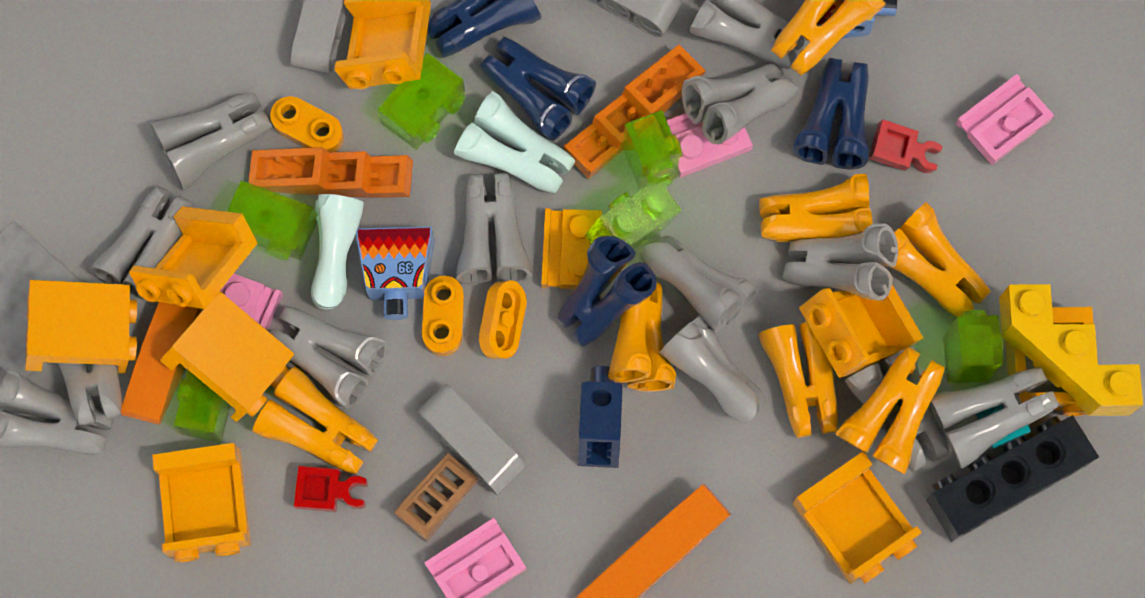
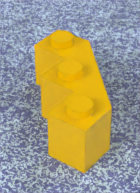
M1051 284L1008 285L999 297L1002 338L1013 348L1017 347L1033 361L1032 365L1035 368L1041 367L1046 378L1057 388L1061 387L1077 401L1076 405L1088 416H1130L1143 406L1140 364L1098 365L1095 324H1053Z

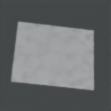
M13 221L0 234V366L7 373L11 370L27 377L31 372L25 371L27 297L30 280L81 281L18 223Z

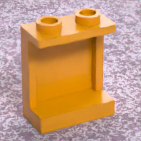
M344 0V5L354 18L347 60L336 61L334 70L348 88L366 89L371 86L401 84L406 81L420 80L431 8L430 0Z
M182 206L173 216L183 233L180 239L155 268L133 266L129 274L136 284L137 292L147 301L206 309L258 242L242 213Z
M30 280L27 297L25 371H42L43 362L117 365L118 373H125L128 361H135L137 348L136 337L129 336V323L135 324L137 317V300L130 299V285Z
M893 285L889 295L881 301L861 298L843 290L832 292L830 288L819 291L799 307L839 378L863 370L871 365L879 364L890 356L907 347H912L924 339Z
M219 291L206 309H203L159 361L172 371L179 363L182 364L235 409L230 418L237 422L246 413L253 417L268 400L263 395L264 391L269 385L274 389L277 388L289 371L285 365L294 356V353Z
M235 443L152 455L153 468L159 475L165 534V543L161 544L162 553L170 558L174 557V562H190L200 559L199 553L215 551L216 556H230L239 554L240 547L251 546L241 450Z
M864 451L797 496L793 502L796 510L850 584L859 578L866 584L885 570L880 564L892 555L897 560H900L918 547L914 539L922 533L918 526L913 528L874 476L870 470L873 464Z

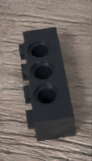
M1056 415L1036 427L1039 432L1038 435L1027 441L1024 436L1013 439L1002 446L1005 453L991 460L990 456L986 454L967 465L970 471L968 474L956 479L952 473L932 485L935 492L926 501L951 542L1085 468L1099 458V455L1073 415L1063 421H1060ZM1037 447H1044L1051 452L1053 456L1052 465L1043 464L1038 460L1036 456ZM1003 466H1009L1016 470L1019 476L1018 484H1009L1002 478L1001 468ZM967 486H977L982 490L984 494L983 504H975L967 498Z

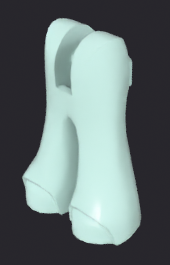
M493 91L484 99L475 116L474 123L471 122L467 126L454 149V154L463 159L505 171L541 191L556 194L563 183L562 178L557 173L568 174L576 162L562 148L523 123L510 110L501 96ZM502 143H505V144L511 146L512 148H514V149H516V150H513V149H511V148L505 146V145L502 144Z
M319 194L318 200L315 202L314 211L317 214L316 221L319 230V259L312 282L311 298L313 304L320 310L328 311L334 309L341 303L344 295H346V259L362 217L364 202L361 200L334 194Z

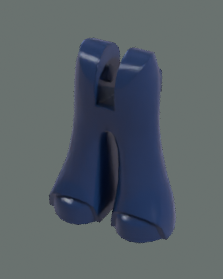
M454 0L447 6L434 12L429 18L427 34L431 39L439 38L435 45L442 57L445 58L464 50L499 30L515 25L533 24L542 17L534 0Z
M503 37L495 48L511 65L507 67L498 59L487 55L479 65L480 69L494 84L525 110L546 138L551 141L558 139L572 123V114L568 109L574 114L579 115L590 102L596 88V81L587 75L572 73L558 68L538 57L521 44ZM529 80L542 87L568 109L539 92L529 83Z
M829 58L822 71L813 108L806 124L795 140L793 152L805 162L824 165L828 158L836 109L841 107V120L832 155V165L840 169H859L868 162V145L865 136V105L869 82L868 64L854 62L848 82L842 81L841 71L843 60Z
M601 236L593 241L587 251L588 264L586 270L558 315L559 321L565 328L578 320L582 322L574 332L573 337L583 347L599 338L625 311L645 301L656 288L655 274L646 263H635L624 269L635 257L636 252L627 242L618 237ZM617 277V279L615 280V282H614L612 288L610 289V291H609V292L607 293V295L602 299V298H601V295L603 294V292H604V291L607 289V287L612 283V281Z

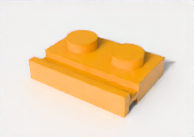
M545 208L542 288L559 287V289H575L588 264V248L596 238L601 237L602 210L563 209V211Z

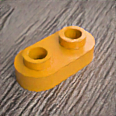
M294 96L283 97L273 105L270 112L271 122L275 130L283 137L304 148L323 147L329 153L336 152L342 146L344 132L340 122L334 116ZM288 110L296 111L295 116L291 119L283 117L284 113ZM322 127L330 129L326 136L316 135L318 129Z
M438 276L432 279L424 291L422 338L428 351L437 356H448L455 353L463 340L464 292L461 284L450 276ZM442 289H447L451 292V296L447 300H440L436 297L437 293ZM443 327L449 330L448 336L444 339H438L434 336L435 331Z
M516 281L496 282L487 292L479 332V344L482 352L490 359L510 358L518 349L527 300L523 287Z

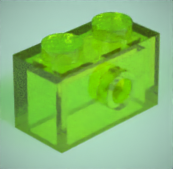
M427 52L423 57L420 80L406 81L399 84L377 109L381 123L417 150L423 142L429 143L435 138L441 128L440 123L448 113L453 115L461 108L466 98L464 96L466 94L464 80Z
M661 110L626 123L623 151L640 192L647 189L659 191L667 188L673 183L674 179H677L679 158L683 157V153L676 135H672L663 111Z
M656 179L632 196L625 192L608 205L611 210L599 217L585 236L591 244L596 238L601 236L618 237L635 249L665 229L682 209L660 180Z
M242 180L227 212L242 213L258 242L257 245L267 248L266 253L283 261H287L289 257L301 261L317 224V214L313 206Z
M970 310L962 312L961 316H957L943 336L947 383L987 382L1003 364V339L1000 333L999 315H986L984 310Z
M188 370L186 379L181 380L178 388L177 401L179 406L174 426L182 435L222 443L231 405Z

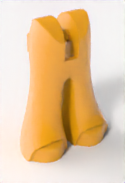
M805 0L778 35L771 51L782 60L797 46L802 37L807 39L810 43L804 50L800 51L790 66L802 76L813 68L847 33L877 14L886 3L883 0H844L841 6L823 25L817 26L816 24L837 0Z
M855 174L838 185L822 190L773 195L759 199L760 216L764 218L760 223L762 238L776 242H790V240L844 237L864 231L873 224L872 213L869 208V183L867 175Z
M927 202L919 207L894 232L898 242V258L896 266L891 268L926 290L948 313L964 320L974 310L971 301L981 303L991 293L984 280L950 244L941 230L934 209Z
M657 282L654 292L645 301L620 315L619 330L608 378L614 382H627L628 388L638 391H664L674 389L676 372L670 362L659 353L664 347L661 329L662 285Z
M808 323L800 324L799 331L808 364L809 386H806L804 381L795 325L778 326L758 333L760 343L773 364L779 379L789 422L796 438L811 436L808 407L816 406V415L822 434L837 432L838 410L833 380V367Z
M907 347L896 358L879 386L864 405L848 418L835 433L839 438L868 454L898 400H902L903 403L897 416L872 454V457L904 475L911 461L914 441L919 426L940 385L945 369L944 366L931 360L927 369L918 377L920 381L917 385L908 381L907 378L909 374H913L915 364L921 353L910 347Z
M296 367L291 368L275 389L274 396L320 423L326 431L322 432L270 399L258 415L252 432L267 439L285 442L301 448L340 470L356 475L364 462L347 448L346 450L342 448V443L345 439L351 441V444L371 452L378 439L365 426L329 401L301 370Z

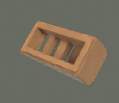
M448 453L401 503L394 514L428 542L480 479ZM447 469H450L464 481L460 487L443 475ZM437 481L453 493L449 499L433 487ZM427 493L443 505L438 511L422 499ZM416 506L432 517L427 523L412 512Z

